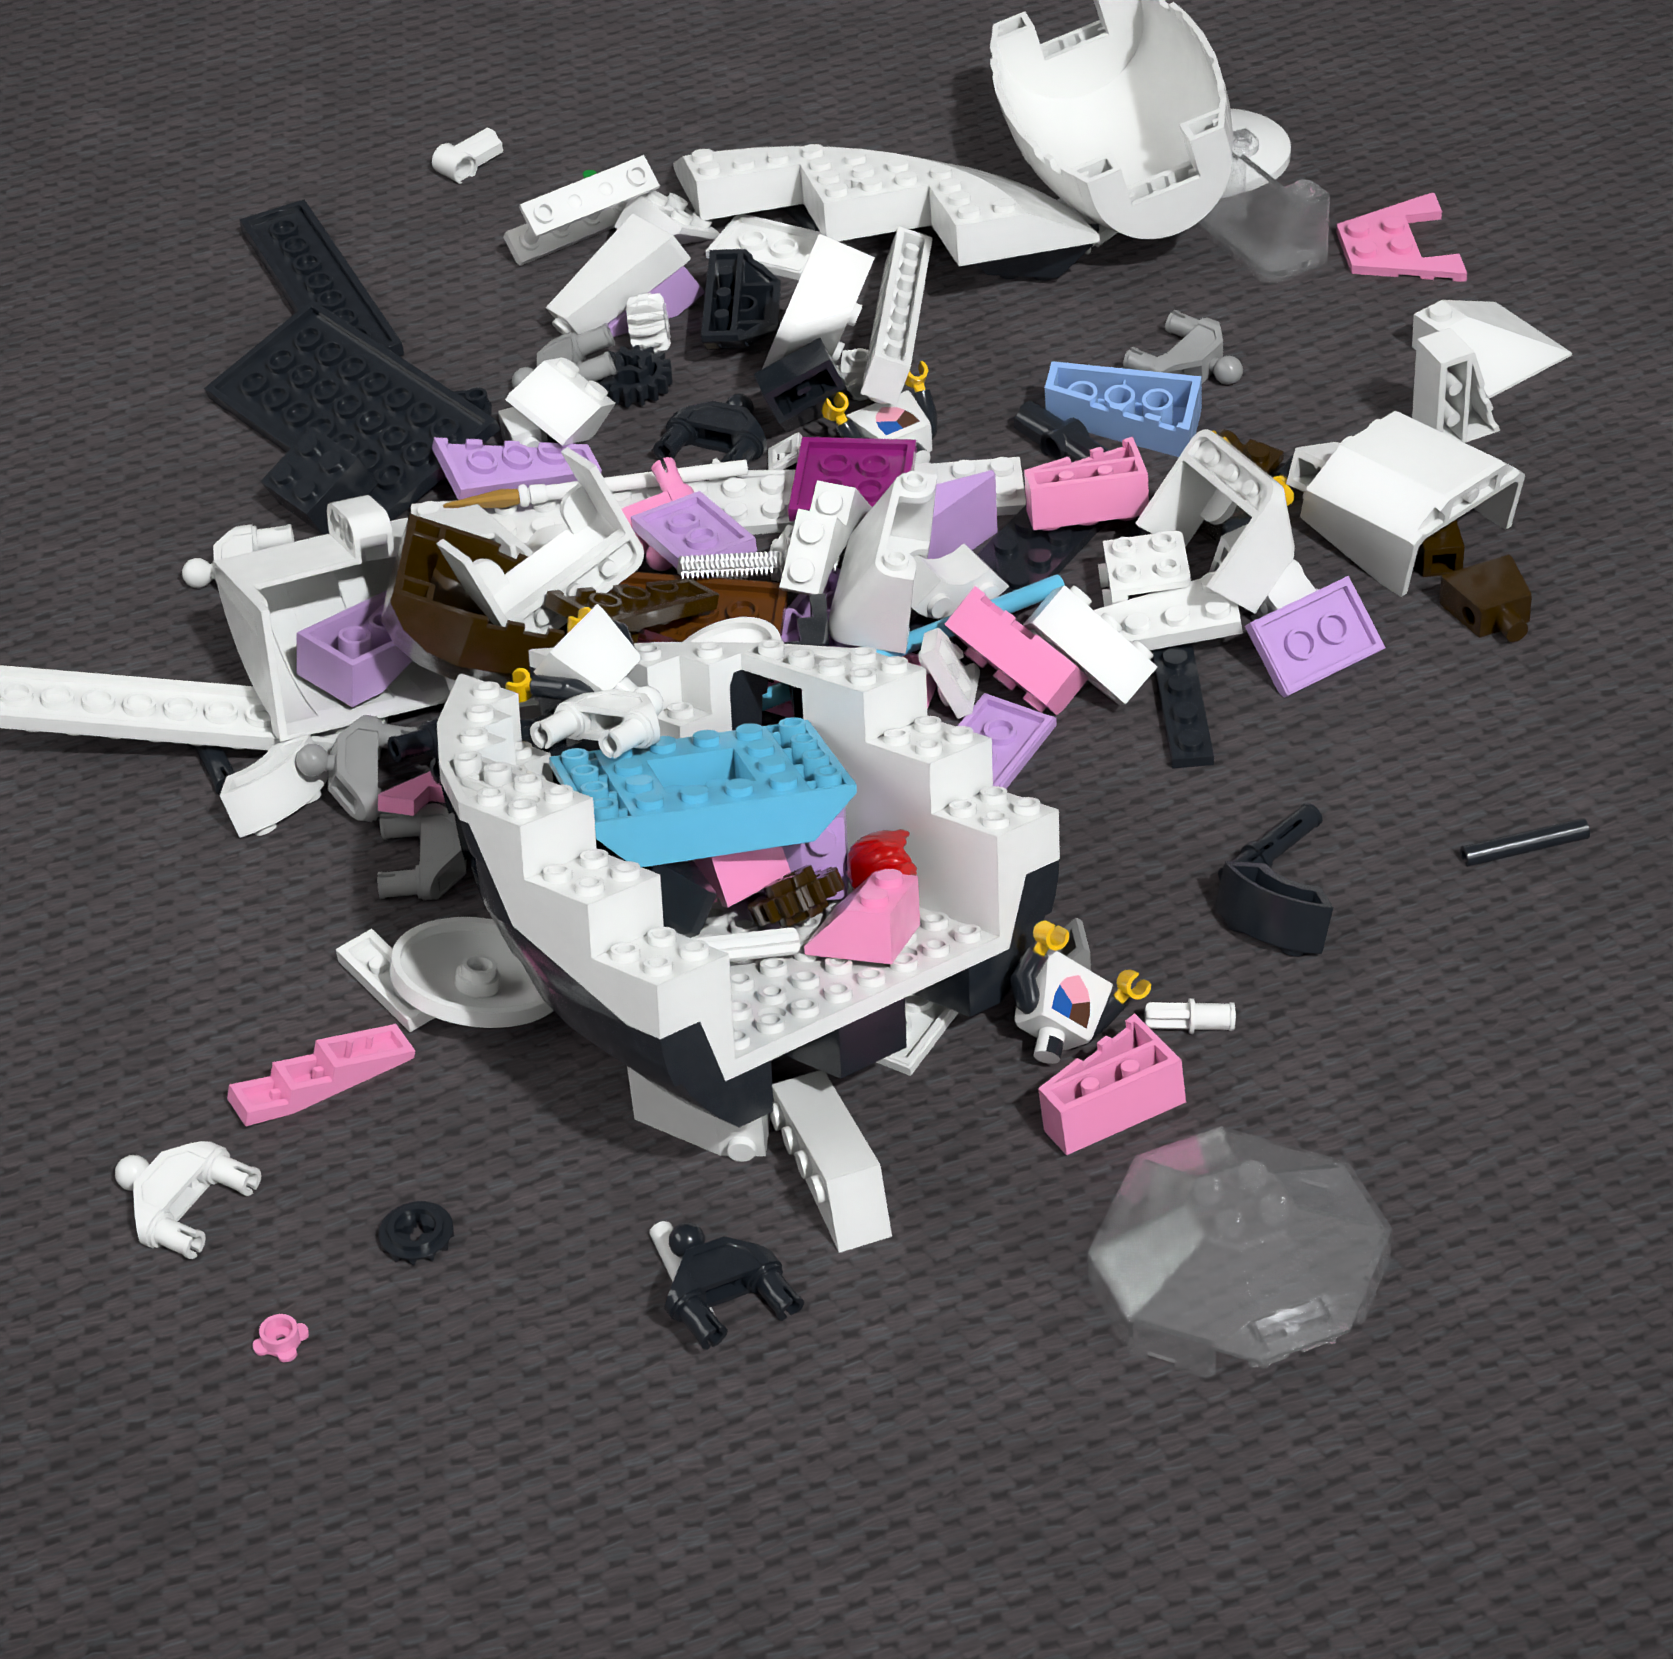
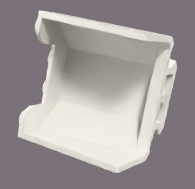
M1394 411L1383 419L1374 420L1365 430L1355 436H1348L1340 443L1304 491L1300 518L1377 582L1402 597L1408 591L1418 547L1430 535L1473 508L1505 530L1511 527L1525 474L1487 453L1398 411Z

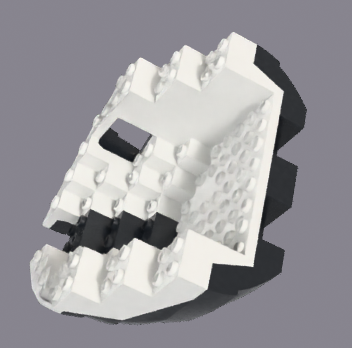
M775 639L764 640L759 643H634L636 650L641 656V661L627 676L637 687L651 686L660 692L663 698V709L657 716L660 736H671L675 739L691 737L700 730L726 732L736 730L738 726L743 724L762 725V695L767 693L769 679L802 689L803 719L809 720L857 784V793L846 805L848 853L850 852V847L857 840L870 833L882 830L897 831L899 829L910 832V835L906 838L907 844L903 848L917 867L920 926L892 964L805 955L804 946L834 907L843 899L827 900L829 906L824 908L822 913L790 926L797 930L800 937V951L795 955L730 962L729 953L711 947L705 941L694 940L678 934L673 928L664 927L660 874L641 868L636 862L615 858L616 853L596 839L593 797L574 791L569 785L560 784L550 767L549 757L559 756L565 750L581 748L587 751L600 750L599 741L565 738L548 749H545V746L541 749L533 742L530 728L535 722L553 715L557 706L563 701L535 697V700L540 702L541 716L533 719H520L518 693L501 688L496 682H484L464 674L458 675L437 721L440 781L448 814L454 812L456 828L464 860L471 858V867L481 899L512 954L521 961L542 999L570 1028L664 1092L740 1128L774 1111L771 1060L778 1056L786 1055L842 1079L907 1048L905 997L911 994L969 1017L1002 1002L1011 988L1010 979L1020 962V958L1024 956L1029 946H1033L1036 941L1033 936L1035 925L1044 921L1045 915L1052 913L1060 862L1059 809L1041 804L1040 800L1036 798L1020 797L1008 793L1007 789L1003 787L993 786L992 738L974 733L970 727L949 725L941 722L939 717L928 716L926 668L908 663V660L904 657L885 656L876 653V649L872 647L843 648L784 644L783 641ZM553 648L529 650L531 679L536 675L534 673L535 669ZM850 880L848 895L853 891L851 888ZM756 892L730 907H723L720 898L716 897L717 902L713 903L700 934L692 938L781 929L778 921L762 927L760 925L755 926L747 906H749V903L756 901V898L766 895L765 893Z

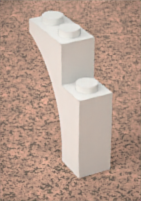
M817 480L810 511L802 509L797 511L779 586L782 590L808 596L824 592L833 566L843 549L847 546L849 536L872 509V506L856 488Z

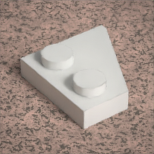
M940 628L924 633L921 651L918 654L921 667L926 668V674H931L937 683L941 701L945 706L950 705L958 719L972 714L980 669L975 663L965 666L959 660L963 658V651L956 644H953Z

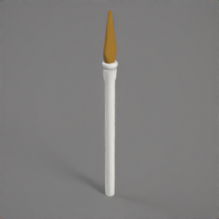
M746 459L677 468L683 483L748 475ZM652 471L604 478L611 492L659 486ZM574 481L550 485L533 484L529 485L528 488L525 484H521L518 486V489H499L445 503L443 507L460 508L475 504L482 508H506L520 504L521 507H527L529 503L534 505L545 503L547 500L562 499L579 482Z

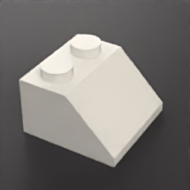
M565 358L544 360L505 399L562 446L591 439L616 404L607 397L608 392L603 386L591 380L587 381L578 373L579 368Z

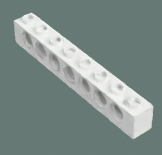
M898 226L885 262L860 393L876 403H890L893 405L898 403L911 367L932 237Z

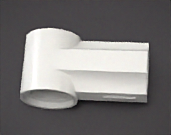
M487 127L456 146L449 143L440 145L433 154L432 166L437 172L461 184L462 182L460 181L475 176L478 166L503 152L502 142L497 137L496 132Z

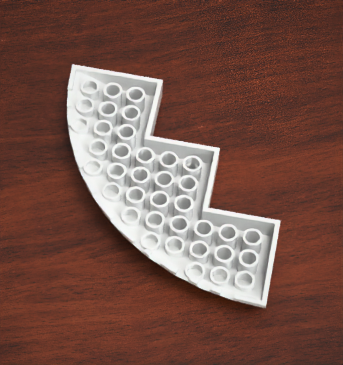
M810 144L806 146L760 147L715 152L710 149H699L692 152V155L682 156L673 163L676 175L693 208L700 217V221L702 219L709 220L804 204L821 234L835 241L896 232L898 226L913 229L932 225L958 266L1100 242V235L1084 218L1063 203L1034 188L977 169L918 157L865 149L823 147L819 144Z

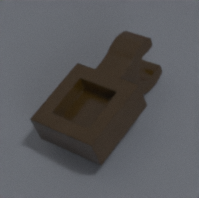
M1222 429L1218 433L1222 438L1226 437L1232 446L1268 475H1271L1284 459V451L1268 446L1265 443L1249 439L1244 445L1229 430Z

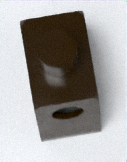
M1510 554L1441 575L1439 603L1479 638L1501 631L1508 641L1517 642L1527 634L1528 625L1526 623L1530 622L1532 595Z

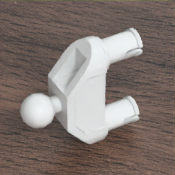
M252 524L234 527L213 545L214 561L294 542L292 525L287 524L286 526L257 529V526ZM201 558L188 560L182 569V577L185 583L192 588L207 586L211 579H215L213 563L209 564Z
M651 686L638 687L633 692L612 689L583 693L561 702L553 715L532 724L530 735L535 745L541 749L544 746L545 749H548L565 738L599 741L603 754L609 758H618L632 748H648L660 741V728L657 716L663 709V698L660 692Z
M200 1141L163 1151L150 1165L141 1156L128 1155L118 1162L115 1168V1178L122 1188L131 1190L134 1193L135 1221L140 1243L150 1248H158L163 1245L184 1255L188 1259H194L197 1257V1254L190 1250V1248L200 1253L205 1244V1234L201 1230H195L178 1222L179 1219L211 1184L215 1185L219 1182L239 1191L245 1196L253 1194L252 1189L256 1190L259 1186L261 1171L256 1167L248 1166L230 1158L226 1148L220 1145Z

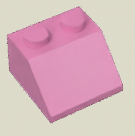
M896 869L875 871L834 907L804 946L805 955L892 964L920 926L918 876L905 875Z

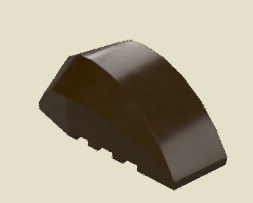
M409 514L390 576L381 616V622L395 646L419 666L453 680H456L459 674H464L484 682H496L501 688L506 689L505 684L507 682L513 683L512 673L517 668L526 669L530 673L531 678L529 650L554 648L568 634L567 623L559 629L548 628L546 634L524 631L525 624L507 620L505 627L494 625L465 591L436 543L442 539L446 540L468 556L472 562L478 559L492 560L500 566L504 574L528 558V556L519 553L517 559L500 552L501 544L493 540ZM630 632L633 643H638L639 632Z

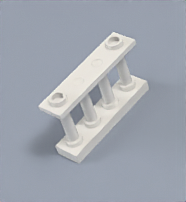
M640 156L520 204L519 209L527 223L506 231L503 238L516 263L520 266L615 228L614 226L629 200L654 191L660 185L645 156Z

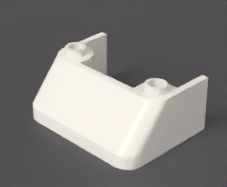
M818 234L763 368L818 338H821L834 363L837 364L845 343L839 340L846 325L854 326L863 305L856 303L875 257Z
M1204 429L1192 437L1136 521V524L1152 534L1162 531H1180L1183 534L1186 547L1204 519L1214 525L1221 524L1232 516L1237 505L1241 507L1252 519L1206 586L1245 609L1256 613L1294 557L1295 545L1284 488L1224 438L1211 430Z
M568 447L562 450L561 453L579 484L564 495L560 504V513L568 528L509 572L504 574L500 566L489 559H478L472 562L468 556L444 539L436 543L465 591L494 625L505 627L507 620L525 624L524 631L546 634L548 628L559 629L567 623V618L545 606L547 591L561 590L564 596L567 597L576 596L577 588L593 587L596 593H607L613 589V585L621 583L642 564L644 558L643 546L595 464Z

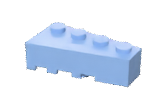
M1052 361L1045 385L1046 410L1063 421L1073 417L1080 420L1087 428L1088 433L1120 442L1123 439L1133 437L1136 445L1139 447L1180 457L1197 431L1202 409L1201 376Z

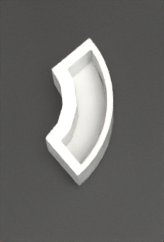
M962 544L951 554L939 559H925L919 555L914 556L916 560V574L911 607L923 616L943 619L954 613L974 586L984 592L990 600L999 597L1009 586L968 546Z
M310 734L272 745L268 752L256 763L226 777L220 797L240 838L252 833L257 836L268 834L277 827V822L288 817L302 806L320 798L322 795L320 790L329 777L327 771L325 770L318 776H308L303 774L296 764L297 752L307 744H314Z

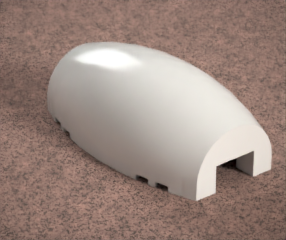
M1094 0L1099 17L1098 21L1042 44L1039 43L1035 27L1025 11L993 24L990 44L992 59H990V65L993 71L992 79L1002 113L1017 146L1033 170L1066 204L1103 227L1140 239H1157L1178 234L1198 223L1215 207L1226 189L1231 172L1233 126L1230 103L1221 70L1211 45L1197 24L1174 2L1168 4L1165 0Z

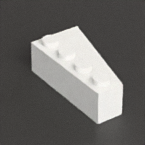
M819 1070L772 1084L775 1102L773 1103L774 1111L769 1113L772 1124L776 1131L782 1129V1137L787 1152L794 1154L799 1172L809 1186L838 1252L892 1237L880 1163L826 1073Z

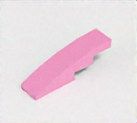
M397 1024L319 1039L315 1041L313 1054L273 1062L271 1076L230 1084L227 1099L245 1126L296 1113L413 1059L415 1050Z

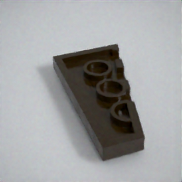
M692 579L646 582L645 589L629 586L628 584L613 585L612 593H596L593 587L577 588L576 596L567 597L564 596L561 590L547 591L545 606L565 618L569 616L578 618V611L581 608L589 607L593 609L598 604L612 620L626 624L629 632H639L645 627L657 624L665 625L669 624L672 620L696 617L699 613L717 609L719 594Z

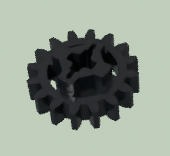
M635 345L633 350H627L625 346H621L620 351L616 353L608 351L614 362L617 374L595 381L607 390V397L616 404L623 401L625 402V407H630L632 402H638L641 406H644L646 399L649 398L657 401L659 400L658 393L667 394L669 392L668 385H673L670 359H665L663 351L654 354V347L651 346L646 350H640V345Z

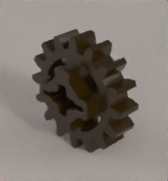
M806 865L784 875L782 879H777L764 886L766 895L756 898V901L749 903L747 908L755 926L760 925L762 927L778 921L781 928H787L822 913L823 909L829 906L826 899L844 890L845 884L837 867H828L822 871L820 869L814 872L811 865Z

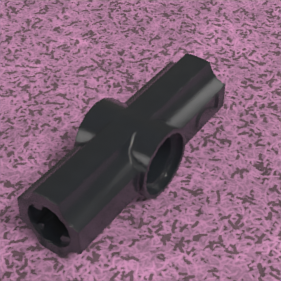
M1032 401L1021 405L1019 412L1014 417V428L1038 443L1044 456L1050 455L1056 460L1069 457L1071 462L1090 457V450L1097 447H1102L1104 452L1110 451L1090 438L1087 428L1080 420L1073 417L1063 421Z

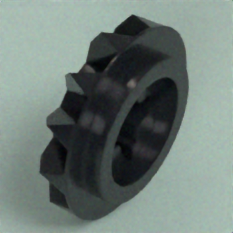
M414 1201L396 1207L385 1216L379 1228V1239L383 1252H389L395 1262L401 1259H408L413 1266L418 1259L424 1257L433 1262L436 1252L439 1250L448 1251L449 1240L454 1237L453 1221L448 1211L438 1204L427 1201ZM417 1222H420L424 1233L420 1235L419 1240L412 1241L410 1234H413L414 1228H417Z

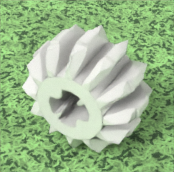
M643 293L630 297L626 303V313L633 347L640 345V350H646L651 346L654 347V354L668 350L671 344V335L664 298L660 293Z

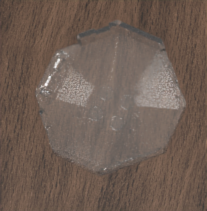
M1218 1127L1135 1156L1088 1251L1089 1287L1130 1356L1143 1360H1148L1149 1356L1173 1362L1175 1363L1176 1370L1206 1379L1216 1376V1351L1245 1359L1251 1368L1259 1366L1261 1369H1266L1269 1367V1364L1288 1358L1290 1353L1299 1350L1305 1352L1324 1344L1333 1345L1336 1342V1338L1350 1332L1354 1322L1358 1325L1366 1321L1375 1300L1382 1276H1385L1390 1264L1393 1228L1349 1162L1229 1128Z

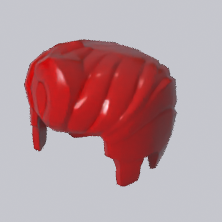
M899 829L897 831L882 830L861 837L850 847V852L846 857V874L853 891L875 871L896 869L901 871L902 874L916 876L917 867L903 848L907 844L906 838L910 835L909 831Z

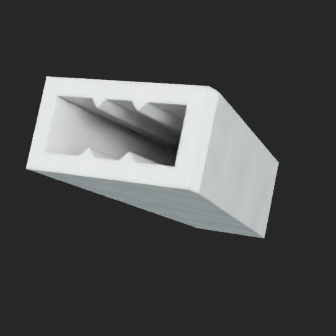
M631 214L546 307L555 318L552 324L562 335L569 332H575L579 335L600 327L605 323L608 324L627 309L626 303L630 297L650 292L684 266L691 258L674 235Z

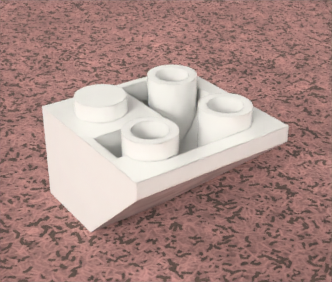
M655 190L629 200L614 226L618 229L631 214H634L674 235L680 244L715 240L720 234L710 226L712 224L710 219H702L700 221L697 212H692L686 208L688 205L686 200L673 193L664 196Z

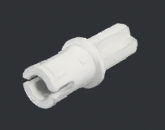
M1189 998L1188 1003L1149 1002L1146 1004L1144 1017L1145 1024L1150 1029H1188L1189 1034H1194V1030L1234 1031L1236 1012L1235 1003H1195L1194 999Z

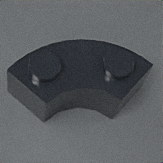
M1225 861L1214 908L1227 921L1226 925L1229 929L1239 933H1246L1266 943L1279 946L1282 952L1299 957L1305 953L1322 954L1334 907L1321 887L1289 880L1274 872L1267 864Z

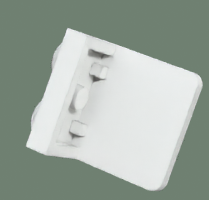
M1162 531L1156 534L1121 537L1103 541L1105 563L1098 564L1101 588L1109 587V589H1102L1104 607L1128 600V595L1184 588L1191 584L1183 534L1180 531Z

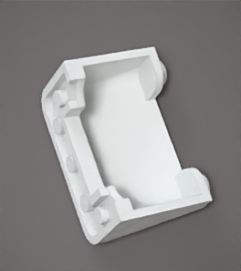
M909 471L898 476L849 536L829 614L828 633L835 641L847 645L872 647L878 650L906 654L910 632L909 623L913 585L916 574V560L914 556L919 555L925 559L928 558L938 475Z

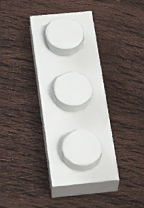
M373 929L336 949L338 962L409 1032L435 1018L412 1006L396 991L390 978V963L393 949Z

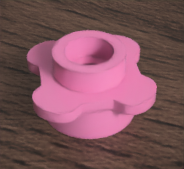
M272 1315L265 1319L259 1328L260 1338L253 1342L254 1352L259 1356L268 1354L278 1357L281 1362H290L297 1357L296 1349L301 1341L308 1338V1327L303 1323L297 1324L295 1319L289 1315Z

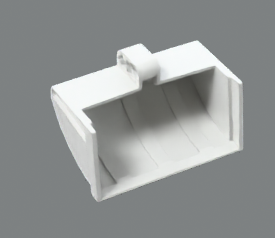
M369 495L329 503L327 506L329 534L213 561L214 577L235 645L249 679L260 701L270 715L273 734L280 742L349 726L363 715L383 718L446 703L450 695L444 676L419 666L414 661L382 693L354 707L347 705L297 674V632L388 589L390 576L408 518L390 521L385 509ZM478 504L419 515L420 517L493 540L501 544L500 552L517 559L519 553L528 557L533 554L531 549Z

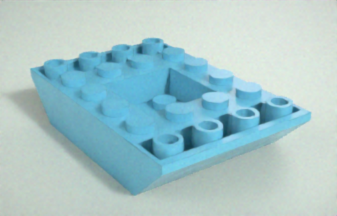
M796 717L780 720L779 724L768 726L743 724L738 726L736 730L726 732L700 730L691 737L677 739L671 736H660V741L654 745L643 749L632 748L618 758L607 757L601 749L587 751L581 748L568 749L559 756L549 757L550 767L560 784L569 785L574 791L593 797L596 839L625 861L636 862L641 868L814 842L857 793V784L809 720Z

